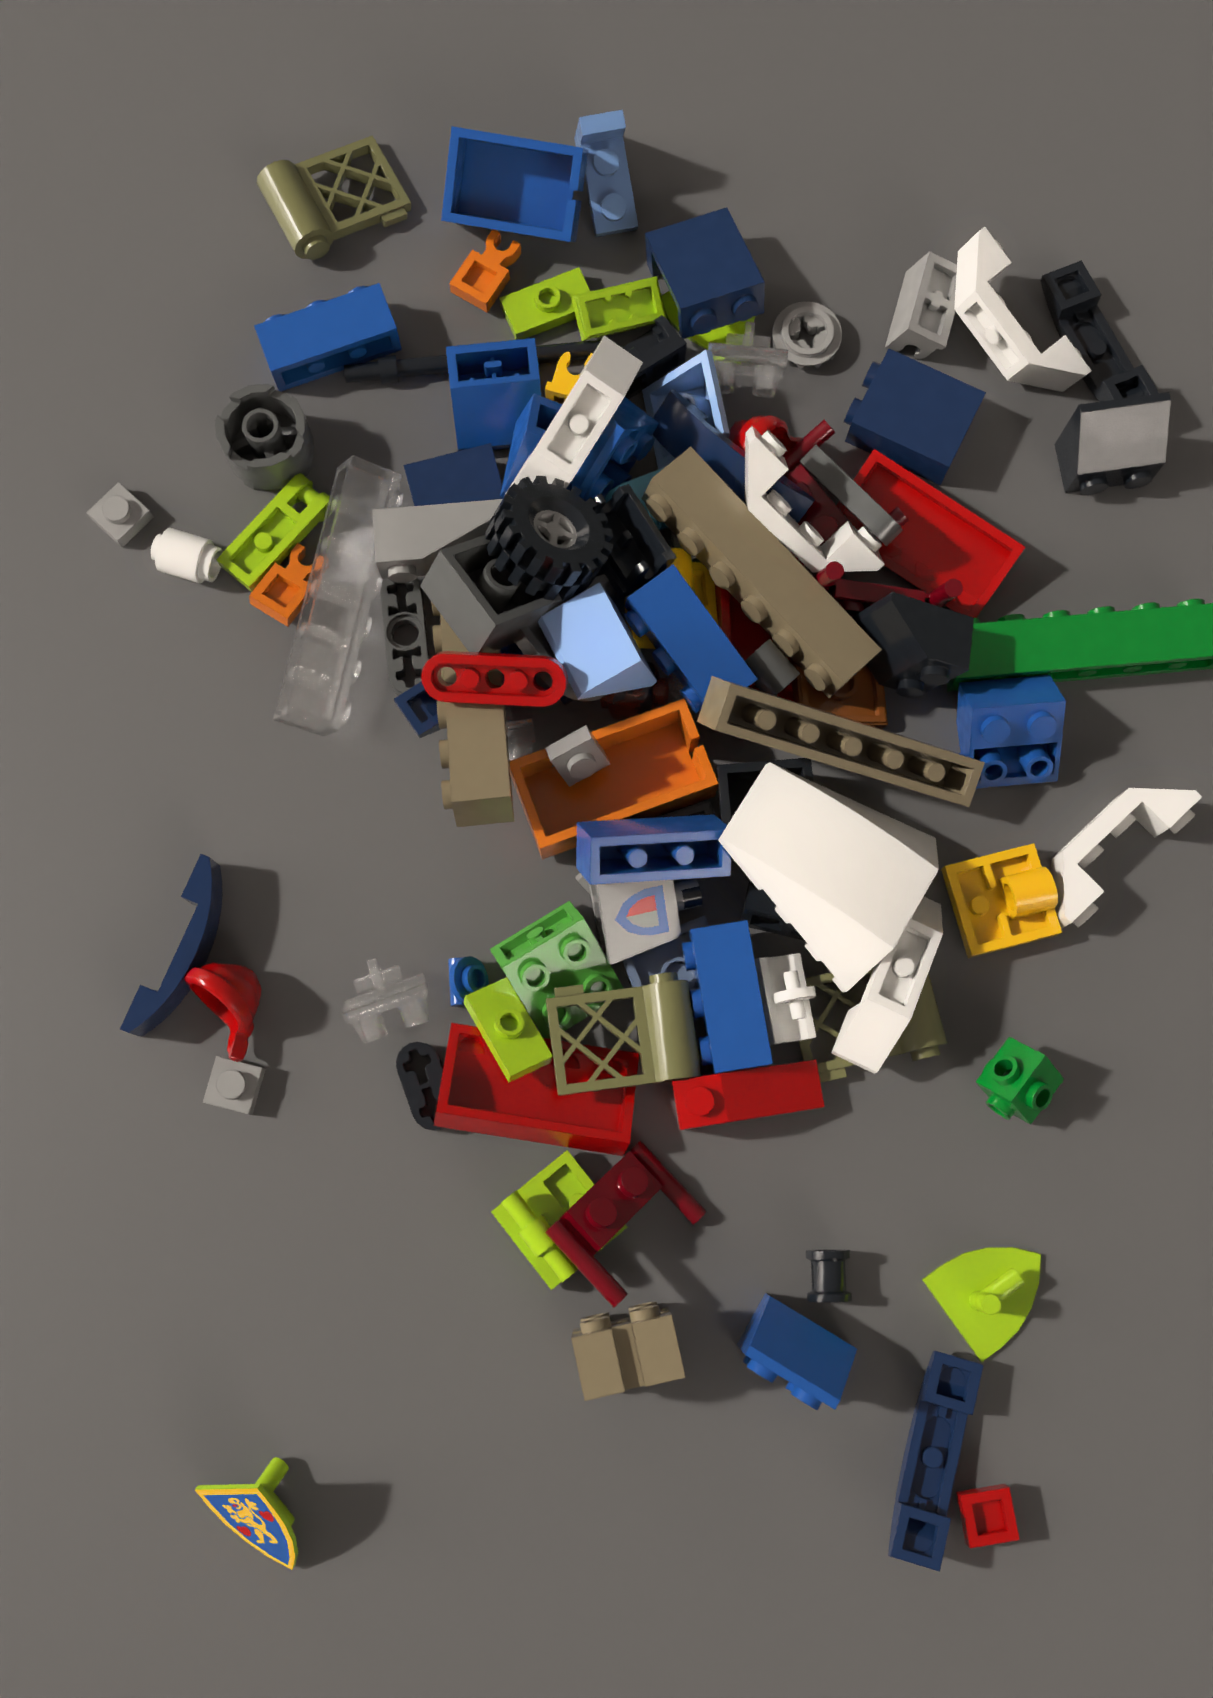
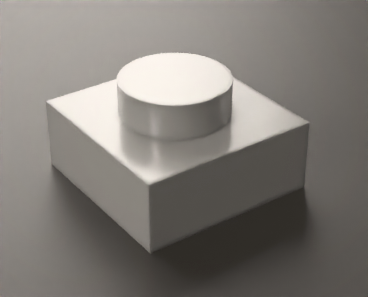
M119 482L86 512L91 520L122 548L154 518L152 513Z
M587 725L545 748L551 763L569 787L610 765L605 751Z
M216 1056L203 1103L253 1115L266 1069Z

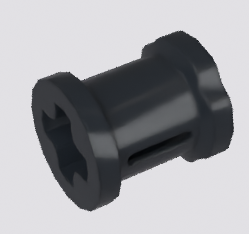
M806 1250V1258L811 1260L812 1291L807 1293V1301H852V1294L846 1291L845 1260L850 1258V1250Z

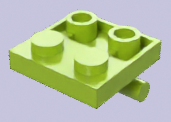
M568 1150L491 1211L551 1290L568 1279L578 1268L545 1232L595 1185ZM625 1224L603 1247L627 1229L628 1226Z

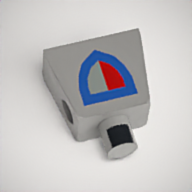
M696 879L674 883L673 880L589 884L598 942L610 964L621 962L677 939L681 935L678 911L702 906V894Z

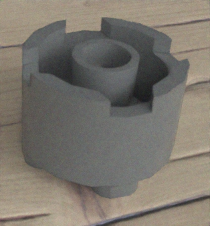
M270 384L248 385L233 392L229 396L231 402L223 409L221 416L217 415L215 428L216 438L235 475L246 486L254 490L281 489L295 475L302 473L304 476H307L312 468L314 438L297 399L293 396L290 397L284 392L275 390L274 386Z

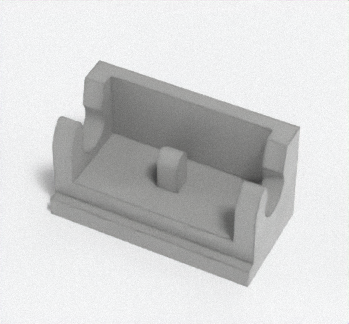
M929 251L906 271L885 348L897 352L906 345H914L917 347L914 359H923L936 349L942 350L946 347L955 315L957 264Z

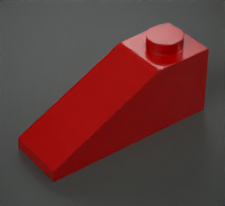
M816 1060L672 1081L680 1130L825 1107Z

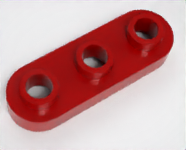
M443 651L431 657L425 663L421 673L422 685L425 691L432 698L441 702L546 707L559 701L568 685L567 671L562 663L553 657L541 655ZM443 667H450L455 671L456 681L454 683H447L442 679L441 670ZM497 669L503 673L504 683L502 685H494L490 682L488 678L490 670ZM539 672L549 673L553 680L552 686L548 688L539 686L536 682V674Z

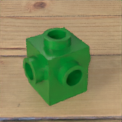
M1008 1037L994 1058L985 1065L976 1083L989 1097L985 1103L991 1110L1004 1119L1010 1120L1014 1115L1031 1125L1038 1114L1050 1104L1053 1094L1064 1078L1046 1055Z

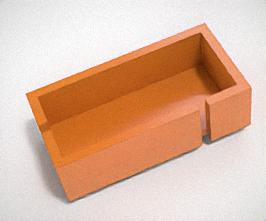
M685 698L592 731V734L605 751L610 765L570 787L555 767L552 768V763L545 749L510 761L511 777L542 860L576 848L577 822L654 818L715 797L719 784L704 745L698 747L700 735Z

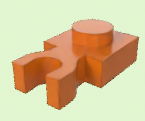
M492 229L487 236L484 253L480 254L472 249L449 283L451 293L488 313L510 280V273L506 267L514 264L522 253L521 244L515 240L512 241L507 250L500 251L496 249L501 243L500 232Z
M299 543L295 545L290 553L288 566L283 568L274 563L249 595L252 606L289 627L314 594L313 585L309 582L321 577L327 569L326 559L318 556L312 565H302L300 562L306 556L305 547Z

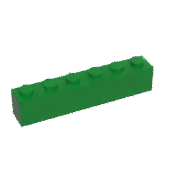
M1190 599L1182 601L1173 607L1160 608L1159 603L1150 602L1137 605L1132 610L1115 611V608L1112 606L1094 608L1088 611L1087 614L1070 615V611L1057 610L1044 614L1042 618L1025 619L1023 614H1011L999 618L996 622L980 623V619L974 618L969 670L949 680L946 683L947 692L958 691L960 682L1050 675L1054 682L1213 669V603L1205 604L1204 599Z

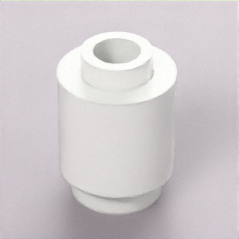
M167 528L163 534H158L153 540L151 559L155 560L156 569L160 572L196 583H202L204 580L213 582L220 572L221 566L216 559L223 553L221 547L214 546L213 541L174 528Z

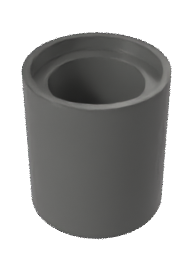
M770 639L745 660L758 679L753 684L759 691L775 696L800 674Z

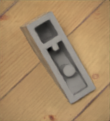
M502 499L372 509L375 562L381 578H389L392 582L405 583L415 580L416 576H425L440 550L485 535L489 527L488 523Z

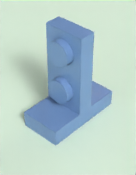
M623 109L579 117L574 138L576 147L589 150L585 182L595 237L633 231L639 227L623 140L626 129Z

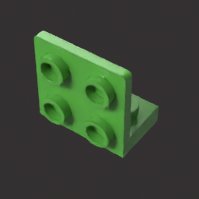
M570 901L490 948L491 953L510 981L543 1038L550 1039L546 998L555 997L554 988L583 984L584 994L624 989L584 917ZM604 1002L587 1004V1006L596 1012ZM577 1006L557 1008L559 1027L564 1031L589 1016Z

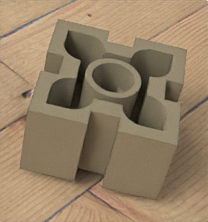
M657 1301L629 1307L630 1317L611 1321L609 1312L580 1319V1328L573 1329L571 1339L584 1401L622 1393L632 1388L648 1387L686 1378L672 1314L668 1307L659 1309Z

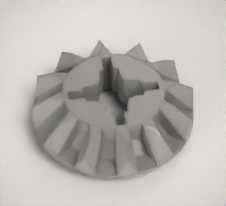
M794 303L782 310L774 322L772 329L773 349L778 350L783 362L790 361L796 364L799 370L804 366H815L818 369L822 363L829 359L833 360L842 340L840 322L830 309L819 303ZM800 325H802L803 329H806L809 335L816 334L813 339L812 348L806 344L805 340H796L799 338Z

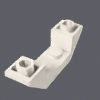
M983 227L958 251L954 310L1007 381L1063 392L1092 370L1083 360L1080 351L1072 345L1066 335L1040 353L1034 345L1031 336L1020 326L1008 310L1003 298L989 284L1012 262L1004 253L1000 243L992 237L986 227Z
M604 336L580 373L579 379L510 487L514 483L518 485L522 478L529 477L533 483L536 476H546L548 484H552L554 479L557 478L565 481L564 488H567L624 399L643 362Z
M751 426L745 432V500L748 510L812 572H820L827 564L833 561L842 564L844 572L878 571L885 564L878 551L882 544L865 526L857 530L847 520L820 546L824 539L807 521L799 525L788 514L792 510L791 506L774 489L769 494L766 493L789 470L786 460L782 456L787 449L770 431L767 430L761 435Z
M1128 788L1110 802L1051 859V874L1058 894V904L1055 907L1061 929L1072 922L1077 927H1080L1099 909L1093 902L1104 890L1083 870L1104 851L1098 843L1109 833L1117 838L1135 820L1154 838L1168 829L1175 834L1196 815L1190 808L1202 796L1196 790Z
M926 897L922 898L894 949L874 966L861 1002L847 1011L831 1052L832 1054L874 1074L879 1071L912 1018L942 938L941 904Z

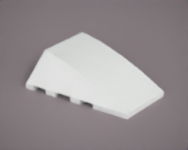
M771 762L764 766L718 839L757 889H763L776 904L774 910L786 924L791 923L807 942L805 947L815 960L822 961L834 976L832 981L841 992H847L894 949L939 870L935 837Z

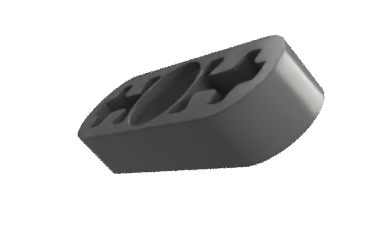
M817 445L800 460V463L886 547L903 531L900 525Z
M417 577L415 580L405 583L392 582L389 578L383 579L380 585L388 677L397 696L410 689L406 687L403 680H398L406 676L403 658L412 657L413 668L418 676H421L425 663L430 659L423 592ZM406 584L407 590L411 591L406 593L408 612H400L396 595L390 594L397 592V585ZM404 624L413 625L419 631L417 640L407 646L399 645L393 640L395 630ZM421 678L415 679V685L422 681Z

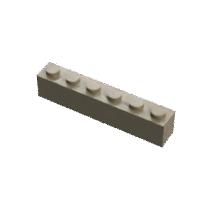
M689 447L651 479L641 498L646 503L649 513L657 521L666 524L677 536L678 542L684 551L692 556H696L709 570L714 583L720 588L727 590L741 604V609L745 616L752 622L758 623L771 636L773 643L786 657H790L804 671L806 680L813 688L822 691L828 698H831L882 650L790 551L748 510L743 501L692 447Z
M431 601L433 616H440L441 625L432 626L435 653L443 651L469 652ZM498 649V650L493 651V652H491V653H500V654H501V649ZM443 667L441 670L442 679L447 683H454L456 681L455 671L450 667ZM497 669L490 670L488 673L490 682L494 685H502L503 673ZM437 701L439 728L447 729L448 738L446 740H439L442 769L449 768L450 780L441 781L444 810L453 809L457 827L515 822L505 705Z
M714 676L711 677L697 722L715 731L967 807L971 804L985 762L954 751Z

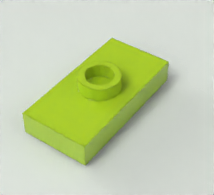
M580 267L500 297V306L515 340L526 339L575 320L576 316L571 298L574 295L590 292V289Z
M657 276L574 295L571 298L582 341L655 325L654 320L661 315L667 319Z
M507 977L465 995L463 1003L508 1083L551 1063L552 1053Z

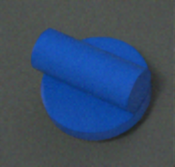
M467 956L448 959L451 1007L465 1006L463 1003L465 995L489 985L488 974L482 962L475 957Z

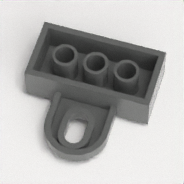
M485 535L439 551L420 586L469 652L491 653L516 643L524 655L550 656L557 659L538 620L542 615L568 600L562 601L559 593L553 601L544 599L543 591L538 590L535 596L525 592L527 585L521 581L516 586L509 582L508 578L511 573L507 569L499 572L494 565L498 556H489L487 546L490 540H486ZM601 569L586 590L600 582L612 599L616 591ZM539 672L538 674L544 682L552 686L553 680L551 675L547 672ZM568 681L567 689L563 696L578 700ZM606 695L579 699V701H594Z

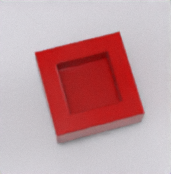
M999 1484L956 1492L965 1542L969 1548L1020 1540L1009 1486Z

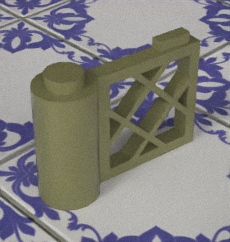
M373 135L297 164L289 160L274 161L262 169L257 177L256 183L296 256L301 259H319L329 251L330 245L334 240L380 222L384 228L406 220L407 212L411 211V201ZM368 153L375 163L372 173L350 167L353 159ZM325 170L338 176L333 188L316 183L311 175ZM345 177L367 184L362 198L340 191ZM374 187L391 192L395 201L382 205L369 199ZM335 202L357 208L355 215L337 222L332 213Z
M873 968L867 973L870 974V976L873 971ZM831 972L805 978L807 987H817L832 996L819 1020L813 1018L816 1034L819 1029H822L837 1038L839 1033L823 1024L837 1000L850 1008L856 1006V1004L841 996L842 992L839 988L835 992L825 986L826 984L834 983L832 981L834 976ZM929 972L912 1018L888 1057L910 1053L912 1061H918L941 1055L938 1046L947 1044ZM813 1039L799 1041L804 1061L813 1060L810 1049ZM838 1056L834 1060L818 1063L820 1083L847 1077L845 1067L854 1066L855 1064Z
M667 972L649 976L650 984L640 987L585 994L583 984L554 988L555 997L546 998V1008L558 1096L653 1083H667L702 1076L688 980H678L677 972ZM632 999L635 1019L625 1033H622L601 1015L612 1001ZM604 1002L597 1013L587 1006V1004ZM577 1006L592 1017L576 1040L559 1027L557 1008ZM596 1022L619 1038V1041L604 1060H601L581 1044V1041ZM635 1027L638 1044L628 1037ZM561 1037L571 1044V1047L564 1056ZM625 1043L640 1054L643 1074L623 1077L610 1067L608 1062L621 1045ZM575 1049L599 1066L587 1082L567 1084L564 1064ZM602 1070H605L614 1077L596 1080Z

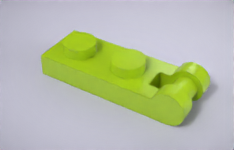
M302 473L295 475L216 559L218 564L252 592L274 563L280 565L297 543H300L319 522L326 520L332 514L336 501L325 492L318 493L313 489V482ZM303 502L307 507L299 513L292 508L296 503Z

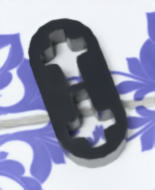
M409 1043L398 1053L396 1068L410 1110L417 1124L424 1129L432 1131L443 1130L445 1128L433 1126L434 1119L432 1117H423L422 1109L428 1106L425 1090L432 1089L434 1098L438 1101L443 1072L441 1059L436 1050L427 1043ZM415 1051H418L422 1057L430 1056L431 1063L425 1066L429 1082L421 1084L419 1075L415 1071L408 1072L406 1070V1065L412 1062L411 1054Z

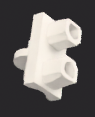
M796 953L755 959L769 1044L774 1045L816 1038L809 999L816 997L814 986H806L801 954Z

